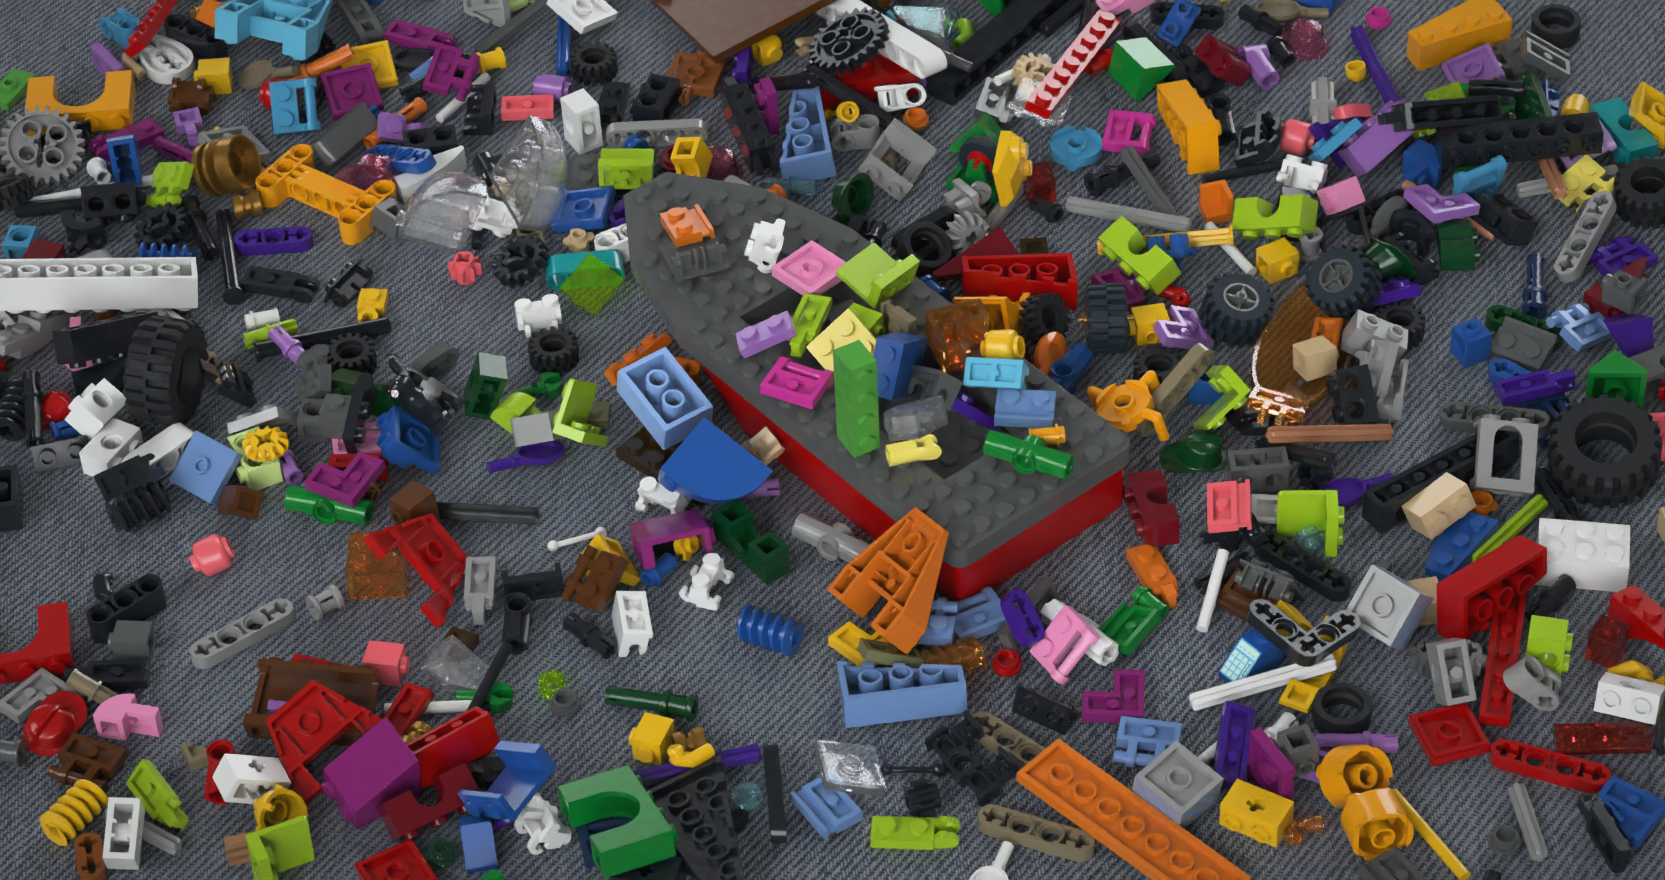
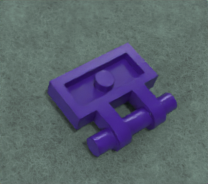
M1631 235L1625 237L1618 236L1612 239L1610 244L1596 246L1587 264L1590 265L1596 262V270L1605 277L1606 274L1610 273L1613 275L1618 270L1623 269L1643 256L1647 258L1646 269L1657 265L1658 256L1641 241L1634 244V239Z
M1395 277L1386 278L1384 282H1381L1383 284L1382 290L1377 292L1380 295L1379 300H1374L1372 305L1377 306L1421 296L1420 284L1411 282L1409 278L1405 277L1398 279Z

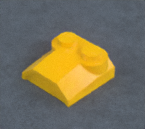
M1642 81L1631 98L1629 116L1643 129L1646 128L1658 142V148L1665 149V95Z
M1000 131L992 170L1000 207H1006L1015 198L1022 181H1026L1027 177L1032 175L1033 169L1032 160H1028V143L1024 142L1023 137L1017 136L1012 131Z

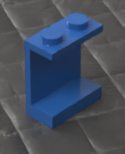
M500 740L494 751L506 766L486 792L461 789L458 795L464 802L466 811L474 817L514 821L556 769L557 765L542 744Z

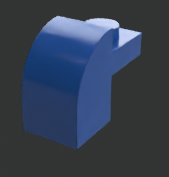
M1419 139L1403 152L1402 173H1404V181L1407 179L1416 185L1429 184L1433 189L1437 190L1441 185L1443 169L1440 167L1435 146Z

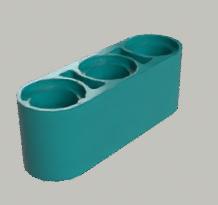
M617 250L556 254L550 256V259L545 261L548 264L547 268H545L546 284L555 291L615 286L622 283L625 279L624 257Z

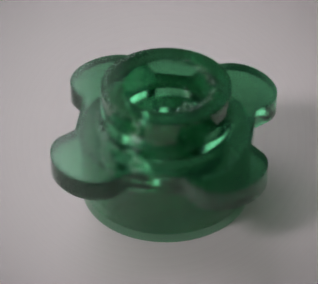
M435 838L431 841L430 849L423 853V857L434 868L447 869L454 864L455 854L460 852V846L457 843H448L442 838Z

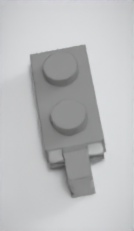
M496 556L466 557L464 603L466 611L472 610L473 625H485L486 610H492L493 605H495Z

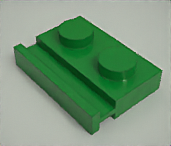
M1123 602L1099 630L1119 644L1118 651L1120 654L1130 656L1161 620L1159 609L1135 604L1130 607L1126 602Z

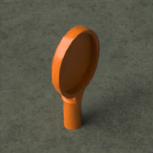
M1058 332L1045 334L1038 341L1035 348V366L1047 376L1051 374L1052 364L1055 361L1061 360L1068 351L1067 342L1062 334Z

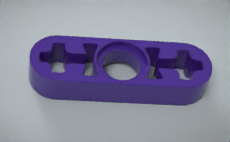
M304 226L243 230L234 236L236 252L242 256L305 252L311 249L314 244L312 231ZM273 239L280 240L276 243H268V241Z

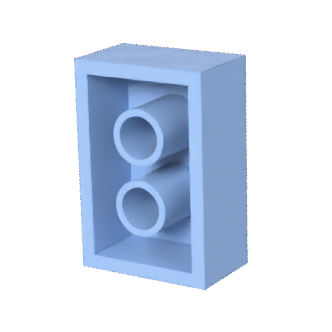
M666 347L618 371L616 391L663 450L685 440L703 417L712 423L713 405Z

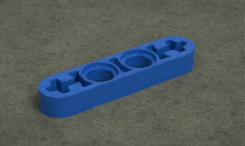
M378 144L364 153V158L369 167L378 170L423 174L434 168L437 163L430 150Z

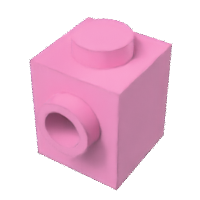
M1357 176L1338 181L1317 190L1320 204L1326 216L1344 211L1366 201Z

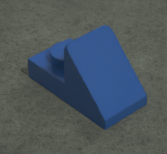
M474 816L459 818L467 874L498 869L491 818Z

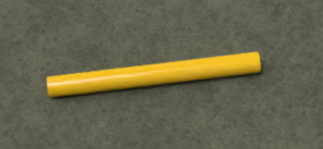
M1392 789L1399 798L1416 831L1459 880H1468L1471 873L1398 789Z

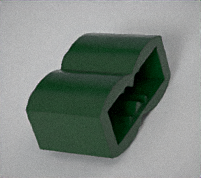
M1470 220L1437 223L1436 240L1440 270H1474L1475 262H1480L1479 245L1474 246L1477 245V228H1472Z

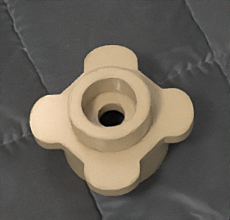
M573 228L570 230L568 237L563 238L562 242L573 253L586 252L590 248V241L594 240V234L592 232H585L580 228Z

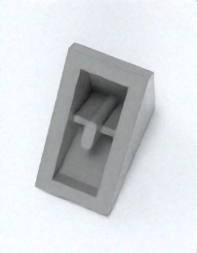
M560 408L510 419L515 446L519 447L564 438L552 433L554 428L553 419Z

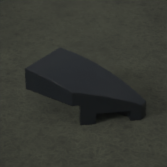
M1242 405L1237 410L1232 408L1225 417L1227 418L1226 421L1242 435L1262 436L1267 433L1268 427L1274 425L1275 413L1272 407L1245 411Z

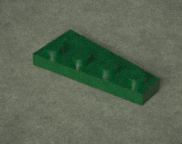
M1528 68L1524 74H1520L1515 80H1523L1522 98L1514 97V100H1516V120L1553 116L1537 72Z

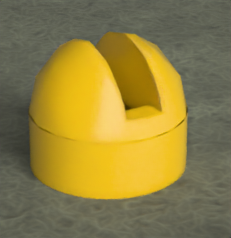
M1354 60L1345 65L1348 80L1354 82L1364 80L1367 72L1364 61Z

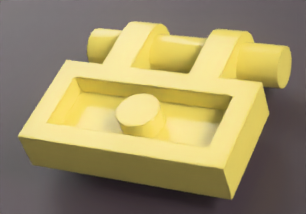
M1584 155L1562 174L1568 190L1566 191L1567 197L1565 199L1560 197L1559 200L1568 208L1574 202L1581 206L1584 201L1593 196L1586 194L1590 188L1596 191L1594 194L1607 191L1613 195L1615 177H1612L1608 182L1603 181L1602 178L1605 176L1606 170L1589 155Z

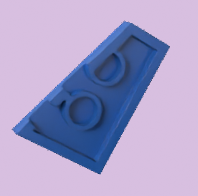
M1469 511L1463 518L1458 519L1446 528L1442 534L1437 536L1424 567L1426 576H1436L1439 581H1442L1472 562V555L1500 529L1499 520Z

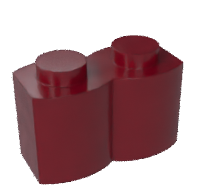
M1206 34L1195 48L1198 58L1208 64L1214 76L1235 86L1241 87L1252 73L1250 65L1238 56L1236 49L1232 45Z

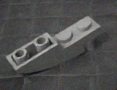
M28 310L18 314V324H13L12 327L0 330V355H9L20 360L30 356L53 339L52 331L63 329L74 313H68L64 310H52L49 313H38L36 310Z

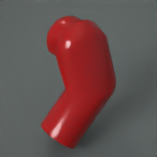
M1168 285L1157 296L1170 299L1174 306L1188 308L1191 304L1188 293L1181 287Z

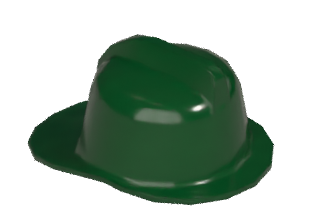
M857 173L851 178L841 179L834 187L831 204L834 209L838 210L840 221L845 226L848 225L854 213L864 215L871 206L874 197V186L869 175Z
M1374 237L1372 238L1373 244L1364 254L1378 267V271L1382 276L1380 281L1384 282L1386 278L1398 275L1406 278L1416 276L1413 264L1403 252L1391 244L1379 241Z
M1195 430L1190 432L1184 440L1166 446L1161 451L1159 460L1166 470L1174 473L1217 472L1227 466V450L1222 446L1221 436L1207 430Z

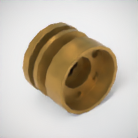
M237 134L221 140L201 143L196 146L192 153L191 164L195 165L192 173L201 192L208 197L215 198L232 192L252 189L256 186V178L262 172L258 150L252 140L245 135Z

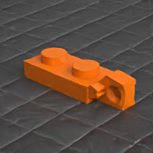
M667 332L659 335L651 333L640 341L642 344L640 347L626 352L622 356L623 361L621 363L615 362L610 364L603 373L611 383V386H616L619 370L667 347L672 340Z
M1139 545L1126 549V559L1142 586L1150 587L1152 594L1159 596L1160 600L1170 608L1177 607L1178 593L1176 590H1178L1179 586L1158 548L1150 545Z

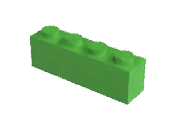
M860 340L833 350L837 437L854 458L880 448L877 360Z

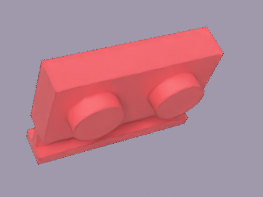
M1250 479L1245 480V483L1238 484L1237 481L1207 483V526L1209 533L1239 531V527H1247V530L1252 529Z

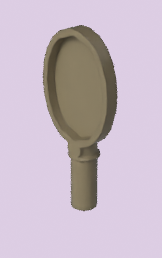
M1263 0L1256 5V10L1267 12L1269 17L1276 21H1286L1296 17L1305 19L1328 18L1329 8H1307L1300 6L1292 0Z
M258 60L245 66L239 73L237 81L244 89H255L261 87L263 82H267L272 77L281 79L283 77L296 76L299 70L296 65L275 68L269 60Z

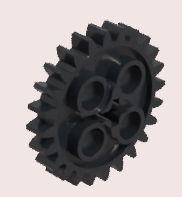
M864 7L860 12L855 8L852 14L845 11L843 17L840 18L836 15L834 22L827 21L828 26L826 28H819L821 34L813 36L815 42L809 44L811 49L808 53L810 54V60L815 61L814 65L827 73L830 72L833 77L838 71L841 76L845 74L846 70L853 73L855 67L858 66L862 69L865 61L871 63L872 56L880 55L878 49L885 48L884 42L889 40L887 36L890 33L889 25L881 13H876L873 8L868 11Z

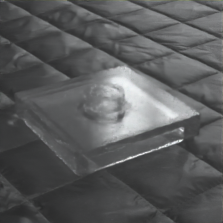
M821 739L816 740L814 751L824 790L883 797L886 786L874 746Z

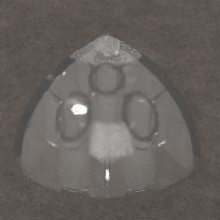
M530 115L489 174L490 179L519 229L543 231L551 227L563 204L568 179L566 152L558 131L547 120Z
M465 172L442 173L426 180L415 189L402 210L400 209L397 213L395 225L399 226L398 237L455 254L461 252L487 198L486 181L482 180L480 176Z

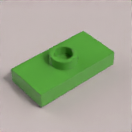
M13 68L0 82V109L10 111L27 92L28 79L36 77L35 74Z

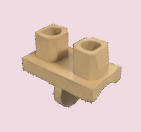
M766 426L749 442L745 440L741 444L744 449L766 466L785 450L773 432Z

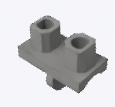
M959 177L953 180L954 189L943 194L946 204L956 210L960 216L964 210L970 213H978L982 218L987 216L979 204L989 200L991 187L984 181H976L969 186Z

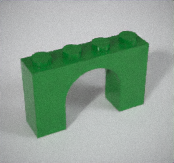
M629 765L558 786L561 813L571 828L608 817L632 819V821L625 825L590 836L593 862L604 879L676 856L674 843L678 842V835L675 826L668 824L663 809L661 807L657 808L651 791L646 792L640 775L635 776Z

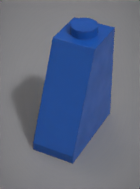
M136 133L106 139L115 183L134 181L137 185H143L141 154Z

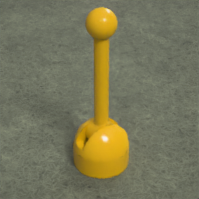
M852 101L842 102L836 111L825 110V118L830 120L833 116H837L842 122H853L859 116V108Z

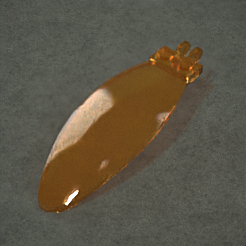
M1304 281L1272 315L1269 323L1262 330L1254 349L1250 367L1253 390L1248 397L1246 407L1252 408L1255 412L1259 413L1258 424L1263 425L1267 420L1268 414L1276 415L1275 426H1283L1285 421L1302 423L1309 407L1316 405L1329 396L1326 387L1328 375L1306 381L1293 369V344L1311 338L1315 317H1329L1308 297L1306 293L1308 289L1305 287ZM1346 318L1344 319V328L1349 323ZM1340 341L1337 369L1348 368L1352 359V354L1341 350ZM1299 379H1304L1302 385L1297 384Z

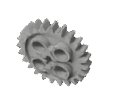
M35 106L34 113H30L27 108H24L23 117L15 113L16 122L7 120V127L9 129H1L3 137H0V146H2L0 147V155L3 156L1 164H8V174L14 171V175L27 174L29 180L34 181L35 188H38L40 182H44L46 189L49 188L50 181L59 186V178L61 177L69 181L68 172L77 174V167L75 165L82 166V158L80 157L85 156V149L82 148L85 146V139L81 138L82 129L75 130L77 128L76 121L68 123V113L60 117L58 108L52 114L49 111V106L45 107L44 112H40L38 106ZM45 126L47 131L43 149L42 166L38 168V149L41 143L42 127ZM28 130L35 131L37 134L34 136H27L24 133ZM53 134H60L63 138L55 140L51 136ZM24 154L33 156L30 160H23L20 157ZM57 158L60 161L56 164H51L47 160Z

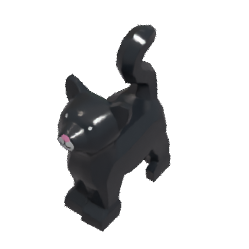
M391 354L388 365L397 376L390 384H385L382 387L383 391L389 394L393 401L405 404L413 416L430 427V433L435 437L452 419V415L447 411L453 408L457 412L465 401L435 378L426 377L415 368L402 365L398 354Z

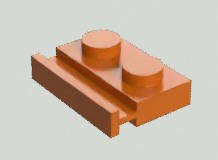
M698 204L694 205V209L690 210L687 207H675L667 212L660 213L661 224L676 248L702 242L703 237L715 238L714 228Z

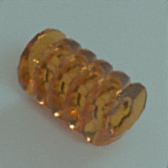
M972 636L966 638L965 642L960 639L955 641L954 646L951 643H946L943 649L935 646L931 652L925 649L920 653L924 659V664L962 665L964 678L965 669L967 668L973 676L976 675L977 665H980L983 672L988 671L984 647L979 640Z

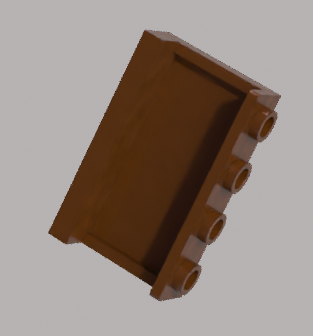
M278 657L258 659L257 666L260 670V676L251 713H245L243 726L250 738L272 739L265 721L271 716L267 715V712L271 710L267 709L269 699L288 701L312 680L375 714L382 682L377 670L367 665L348 667L335 662H330L326 665L315 664L309 660H299L298 662L285 661ZM352 725L330 745L350 747L363 734L355 725Z

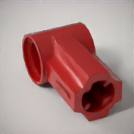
M226 739L215 740L206 750L209 762L204 796L207 801L213 802L216 805L227 804V802L224 801L212 776L224 754H236L232 743Z

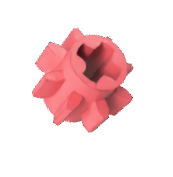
M458 252L453 257L454 261L448 262L451 280H456L461 285L472 284L476 281V275H482L479 256H473L471 252Z

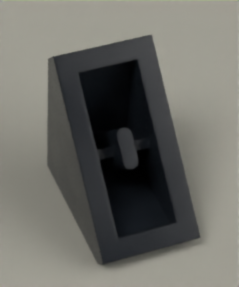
M126 357L71 372L76 395L81 396L91 383L96 386L104 378L122 393L124 389L123 374H125L124 364Z

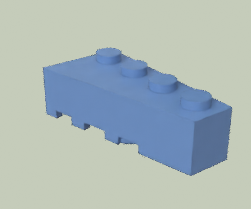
M818 85L816 88L798 89L792 92L789 122L786 124V139L783 141V155L780 157L779 162L785 187L837 176Z
M836 661L838 689L846 728L947 715L952 716L963 714L966 710L968 711L966 682L962 665L921 664L919 668H910L905 663H893V667L889 668L875 667V662H862V667L848 666L847 661Z

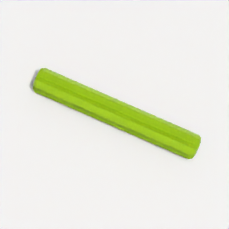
M1537 494L1472 555V562L1503 545V542L1512 540L1548 507V501L1544 499V496Z

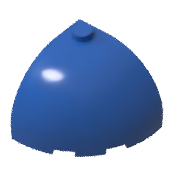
M703 417L660 468L658 480L670 492L675 491L698 502L723 504L740 500L753 493L765 482L773 470Z

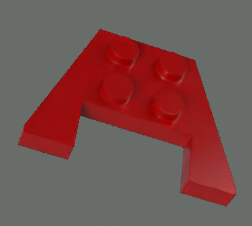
M432 513L408 520L403 524L392 525L381 531H373L366 535L362 540L379 560L397 546L403 557L411 563L421 575L422 580L434 591V594L420 607V610L435 628L444 624L447 619V609L452 606L454 600L453 593L460 584L466 568V557L468 556Z
M312 680L265 721L294 792L301 796L305 804L308 805L324 790L305 766L352 725H355L364 735L383 719L368 709L354 704L344 696Z

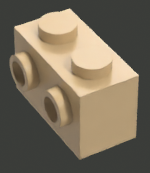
M1446 472L1401 507L1411 528L1432 540L1434 537L1442 534L1446 528L1458 519L1463 518L1477 505L1467 483Z

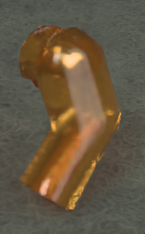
M1315 816L1295 819L1284 828L1283 835H1286V844L1288 846L1300 845L1303 842L1301 834L1324 832L1323 817Z

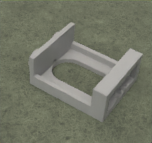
M894 118L857 170L869 175L875 184L900 202L913 187L914 181L937 149L898 119ZM889 146L910 161L902 176L881 161Z
M1485 414L1483 418L1475 421L1473 427H1478L1475 474L1469 480V490L1471 492L1483 490L1490 494L1527 498L1534 494L1539 424H1531L1530 420L1526 418H1512V421L1501 420V416L1494 414ZM1497 430L1519 432L1521 435L1519 480L1491 477L1494 437Z

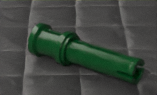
M608 685L605 691V697H608V699L604 700L606 705L656 711L663 717L668 718L670 715L686 717L688 721L692 722L695 720L698 712L699 698L697 694H691L690 696L677 695L671 690L663 691L661 694Z

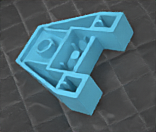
M333 0L228 1L215 9V38L225 40L227 44H238L249 36L283 43L282 54L292 56L294 60L303 61L318 52Z

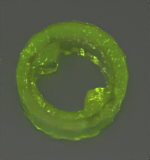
M551 669V672L546 670V673L542 672V675H539V692L543 698L551 699L555 691L566 688L565 677L558 670L555 672L554 669ZM550 683H557L553 688L551 686L548 688L547 686Z

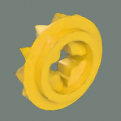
M267 425L265 429L255 428L254 433H246V439L242 441L243 451L251 460L268 462L285 454L289 447V440L286 432H281L279 427L270 429Z

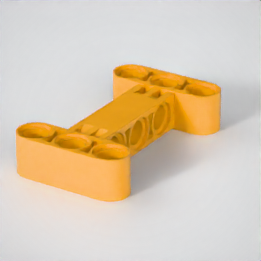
M307 144L293 146L255 180L262 207H277L288 197L338 218L341 240L348 245L359 244L376 230L370 228L375 205L390 197L398 201L396 186L391 180H379L364 191L316 170L313 149Z

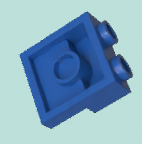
M396 405L387 413L384 412L380 415L376 427L381 429V434L377 439L376 445L381 448V456L389 463H394L403 469L410 463H413L417 468L425 470L434 476L441 469L440 432L434 437L426 423Z

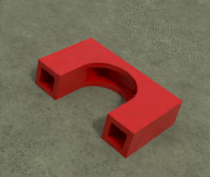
M67 602L37 606L38 632L34 640L21 650L0 654V684L25 681L40 668H44L54 676L64 675L65 668H74L72 620Z

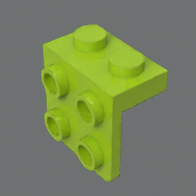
M1283 490L1278 492L1276 532L1281 536H1324L1325 557H1337L1338 545H1343V527L1338 526L1339 524H1344V506H1338L1337 490Z

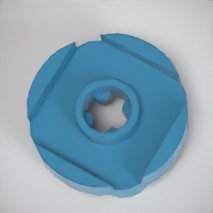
M1067 126L1053 133L1050 143V155L1054 161L1064 165L1066 170L1078 171L1081 167L1089 166L1101 160L1102 138L1091 128L1084 127L1083 131L1076 130V126Z

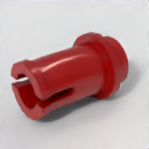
M1113 49L1101 50V54L1096 57L1086 70V73L1093 77L1109 67Z

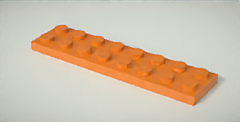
M1059 738L1016 774V781L1151 880H1251L1252 878Z

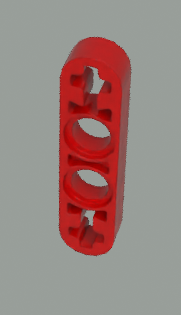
M1499 739L1491 745L1490 762L1495 768L1590 794H1598L1611 778L1610 769L1600 763L1509 739ZM1529 759H1538L1543 764L1541 766H1532L1527 761ZM1568 767L1574 772L1566 775L1560 773L1557 769Z

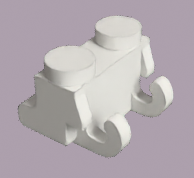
M1287 154L1286 159L1283 160L1281 171L1277 174L1276 181L1284 182L1285 186L1311 190V193L1317 194V190L1322 189L1323 184L1326 183L1328 164L1312 161L1311 165L1301 163V157Z
M481 191L477 202L472 205L467 223L474 230L490 229L496 236L505 238L511 234L514 228H518L520 220L518 211L514 210L512 200L498 201L489 198L488 193Z
M776 219L774 224L761 221L760 224L755 222L744 255L749 257V261L757 264V269L762 273H771V267L776 264L784 241L785 220ZM762 262H768L769 265L766 266Z
M547 294L540 301L531 302L529 299L523 298L514 303L518 331L524 330L526 338L532 337L531 333L541 332L542 328H546L548 331L550 326H555V330H558V324H562L559 299L555 294Z
M645 477L640 481V487L637 489L639 499L635 504V509L639 512H646L649 503L653 505L658 503L670 509L671 514L685 511L691 499L675 491H668L661 483H657L653 477Z
M708 553L703 557V564L698 571L699 567L694 565L690 571L692 577L690 592H687L688 587L684 585L679 595L684 601L696 604V607L717 611L721 597L715 595L714 598H711L709 591L712 585H716L718 580H722L726 584L732 582L734 573L725 569L724 559H721L718 554Z
M538 791L514 823L518 833H529L531 836L527 848L533 855L543 852L541 845H537L538 843H545L544 847L549 850L560 848L562 845L568 844L571 839V830L568 826H563L558 818L556 806L550 805L548 801H544Z

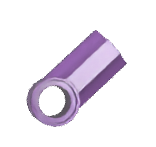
M1265 44L1238 47V56L1250 65L1251 75L1262 90H1269L1275 84H1278L1280 75L1270 62L1269 49Z

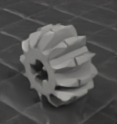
M964 210L961 216L954 214L953 222H946L949 229L945 232L950 238L952 252L955 255H959L989 234L987 231L989 228L988 223L978 213H970Z

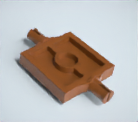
M701 49L695 53L677 52L667 77L680 79L681 95L678 98L679 103L683 105L685 101V105H687L692 95L714 98L727 68V59L715 63Z

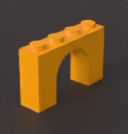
M132 70L106 72L103 94L97 100L82 106H67L58 102L59 94L55 76L29 78L25 108L30 113H34L35 106H38L40 112H44L45 107L49 106V111L52 114L58 108L60 117L67 113L69 114L68 123L90 120L91 132L124 129L133 125L136 88ZM42 127L41 135L46 133L47 127ZM28 130L29 136L37 134L35 131Z

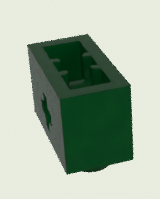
M478 352L463 392L465 416L492 420L490 416L497 408L508 380L506 356Z

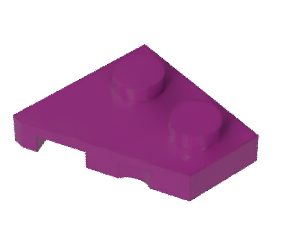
M1120 268L1092 275V284H1123L1126 291L1128 313L1131 312V307L1144 306V292L1135 281L1137 277L1133 274L1127 276Z

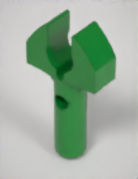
M544 372L539 374L540 381L538 383L513 390L511 393L523 392L530 396L546 394L549 399L560 396L563 392L564 382L560 381L559 373Z
M502 682L494 683L493 689H491L484 702L490 706L491 713H502L512 708L511 699H514L513 689ZM457 690L455 699L472 700L476 691Z

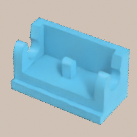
M966 357L963 386L968 388L1026 390L1024 378L1029 376V367L1024 360Z

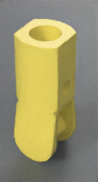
M932 434L885 446L886 459L890 467L915 461L934 460L940 457L942 450L937 445L936 436Z

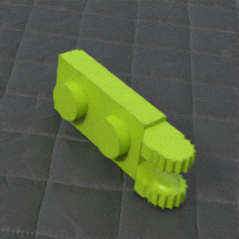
M872 816L870 847L916 850L954 848L959 843V835L955 832L960 828V820L951 816H940L937 819L928 817Z

